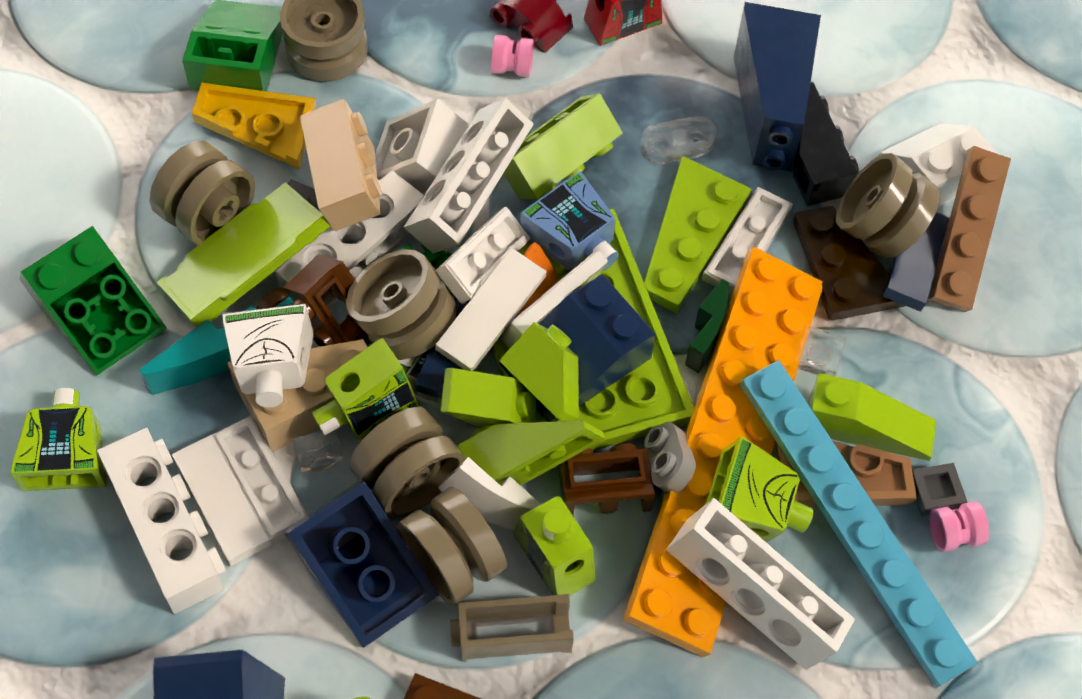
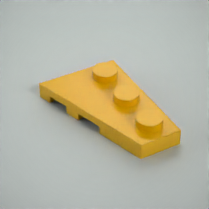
M201 82L192 110L194 123L300 169L306 147L300 116L316 110L315 98Z

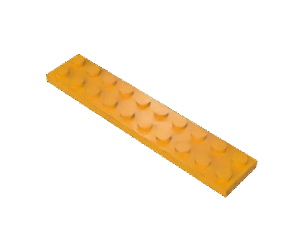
M754 246L746 253L686 431L687 445L692 449L696 462L695 472L689 483L678 493L673 491L665 493L623 617L624 621L701 657L711 654L726 601L666 549L686 520L706 504L721 452L724 448L739 437H743L769 455H772L776 441L742 390L740 384L743 379L778 360L794 382L823 288L821 280Z

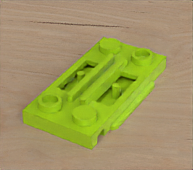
M285 182L258 204L253 203L195 247L185 256V261L176 267L177 271L168 278L164 276L156 283L197 328L206 320L212 322L218 318L230 305L306 245L314 242L320 234L330 227V224L321 212Z

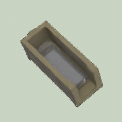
M569 594L458 603L459 619H450L452 647H461L462 662H467V659L539 653H572L574 636L573 629L570 630Z

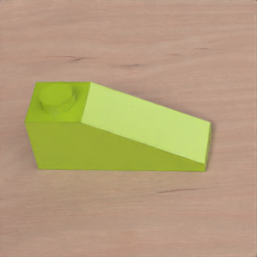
M818 373L809 396L808 405L831 439L855 445L861 444L886 452L930 461L936 428L935 419L862 382Z
M584 421L494 424L475 430L471 438L458 444L465 459L469 457L499 485L510 476L521 486L601 442L605 437L601 430Z

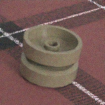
M360 0L284 1L280 11L281 26L288 62L297 73L316 81L341 80L355 73L365 62L368 43L364 10Z
M193 141L178 149L158 171L151 186L149 202L154 213L174 227L177 226L180 233L195 244L200 245L251 205L254 197L255 182L250 173L232 160H228L227 156L208 142Z
M882 154L868 163L850 183L837 209L836 223L855 239H864L866 246L882 258H894L909 249L928 228L940 202V189L920 173H912V168L894 154Z
M408 249L387 253L370 263L357 276L349 288L346 299L348 314L368 334L370 341L375 343L383 338L398 360L419 356L434 347L456 319L458 309L454 294L445 282L438 278L434 267L428 259L417 250Z
M423 407L408 408L392 415L377 425L362 439L353 451L349 462L352 473L359 482H365L369 489L373 490V495L388 518L391 519L406 517L415 510H421L430 504L431 499L442 493L439 489L442 482L465 460L464 454L452 439L441 436L440 424Z
M452 486L430 500L431 515L418 509L396 523L399 535L435 590L451 606L458 604L474 592L473 577L480 581L488 582L507 569L506 557L494 532L473 503L461 491Z

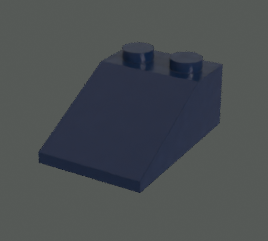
M603 274L568 295L538 323L547 329L552 324L555 325L572 341L568 348L578 357L579 406L652 357L655 332ZM499 361V365L504 369V371L509 375V377H513V378L517 379V378ZM536 398V409L547 422H557L559 419Z
M356 482L283 531L307 570L362 648L368 646L439 596L365 482Z

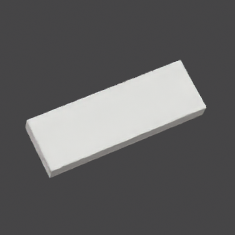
M758 187L705 269L702 280L716 287L720 280L724 279L729 282V294L733 295L746 253L753 246L764 252L768 250L789 216L793 203Z
M505 206L496 212L435 271L459 302L463 304L476 294L511 248L518 252L531 238Z
M511 248L436 343V350L464 370L474 371L544 280L547 271Z
M594 251L511 321L502 334L501 340L510 349L533 322L539 323L568 295L595 279L608 260L599 251Z
M249 416L212 436L268 536L271 545H274L286 538L283 533L284 530L307 516V513L253 417Z
M212 435L172 454L230 566L271 546L268 536Z

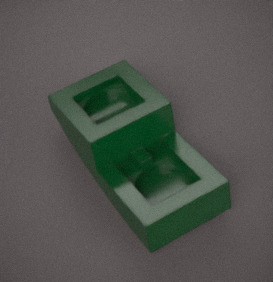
M724 279L720 280L698 309L694 328L700 332L689 344L685 362L687 367L698 374L711 356L723 324L729 296V282Z

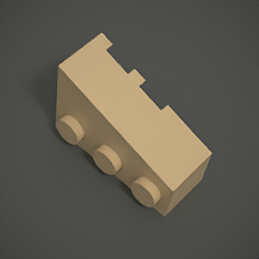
M342 99L301 115L300 120L318 208L333 230L338 231L380 215L379 196H382V190L377 179L375 150L372 141L367 135V127L359 111L353 113L346 100Z
M363 339L311 348L305 384L300 388L283 390V401L276 407H262L256 403V393H242L232 362H227L234 386L272 452L320 429L312 412L333 400L325 380L328 375L368 348Z

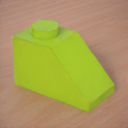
M533 322L499 361L557 419L577 421L579 419L578 357L568 348L572 341L553 324L547 329Z
M445 368L440 412L479 428L494 424L532 423V416L535 414L537 406L536 397L518 379L456 368Z

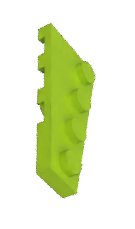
M682 156L644 282L651 301L678 314L749 200L751 188Z

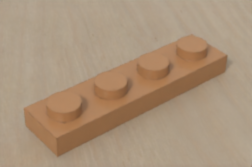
M977 146L967 150L928 300L964 312L972 310L1011 158Z

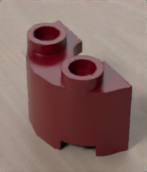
M499 0L491 7L489 14L500 26H505L508 29L512 25L518 27L521 39H534V46L544 53L551 49L573 28L571 14L569 13L565 16L555 0Z

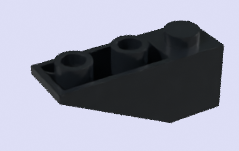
M814 82L810 84L805 122L795 155L793 169L794 180L807 206L842 198L850 183L859 173L855 157L849 155L844 145L842 130L838 125H834L829 115L828 102L823 95L820 96Z

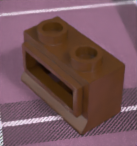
M321 254L316 255L283 287L293 301L290 306L306 304L314 331L313 340L319 347L361 340L367 333L356 324L351 316L348 314L347 318L339 325L320 297L332 285L331 292L346 305L349 288L355 279L343 261Z
M630 443L615 445L610 449V452L593 453V450L588 448L559 464L562 500L573 516L574 507L578 504L599 503L600 512L610 514L617 511L619 501L641 499L642 512H650L652 510L655 491L652 484L647 448L636 449V446ZM639 471V477L577 483H575L574 476Z

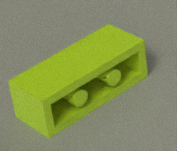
M600 93L581 96L528 135L503 174L519 200L536 199L538 201L555 189V185L565 178L567 180L579 171L582 172L585 169L583 163L591 157L597 158L613 148L611 142L622 135L623 132Z

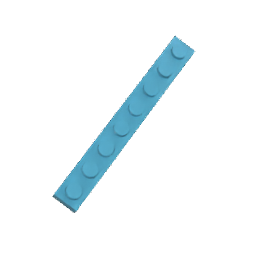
M778 360L743 379L740 384L742 390L935 689L978 664L781 362Z

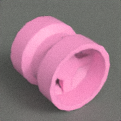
M495 35L491 57V72L503 74L505 71H514L517 76L529 77L532 66L534 39L522 38L519 41H513L508 36Z
M979 502L963 503L955 510H951L949 507L932 509L930 512L929 525L931 536L940 552L957 550L961 544H967L970 547L987 544L989 540V525L985 511Z

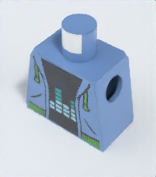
M580 171L521 212L520 225L531 238L528 242L530 244H533V242L539 244L547 256L567 270H573L594 251H599L608 260L601 271L611 267L619 256V253L609 244L614 236L615 218Z

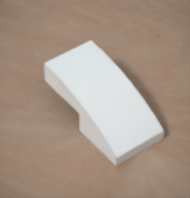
M469 457L448 475L439 486L442 492L452 486L458 489L473 503L485 520L515 530L517 522L523 514L541 505L513 478L509 476L499 485Z

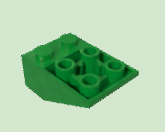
M214 0L191 30L182 59L190 90L199 91L202 82L267 91L283 35L280 20L282 7Z
M93 225L20 272L19 280L96 376L167 329Z

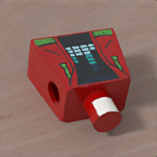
M588 0L584 21L598 44L602 46L662 24L661 0Z

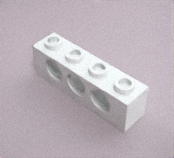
M506 97L479 109L404 228L432 253L459 245L529 133L533 123Z
M391 170L381 180L378 179L382 190V196H379L381 214L338 231H334L330 225L314 242L306 245L276 271L279 287H284L318 254L343 261L353 278L356 279L370 263L387 253L393 252L412 235L404 226L424 195ZM383 216V218L376 219L375 217ZM350 241H356V243L353 244H345ZM332 285L320 296L328 309L338 301L331 292Z
M144 428L98 449L100 458L174 615L224 591L225 589L218 575L226 572V569L215 547L207 551L201 537L208 535V532L198 511L188 513L183 501L191 497L180 474L171 477L166 468L167 465L173 463V460L163 439L154 442L148 428ZM157 477L152 484L139 486L143 479ZM163 513H174L173 517L167 522H155ZM192 549L191 554L186 559L180 561L172 560L174 554L179 550Z
M715 498L686 520L666 549L805 670L837 653L855 620Z

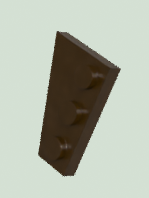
M833 205L795 212L793 224L812 276L822 281L823 288L820 297L829 321L905 307L903 304L883 297L889 272L861 239H855L837 225V210Z

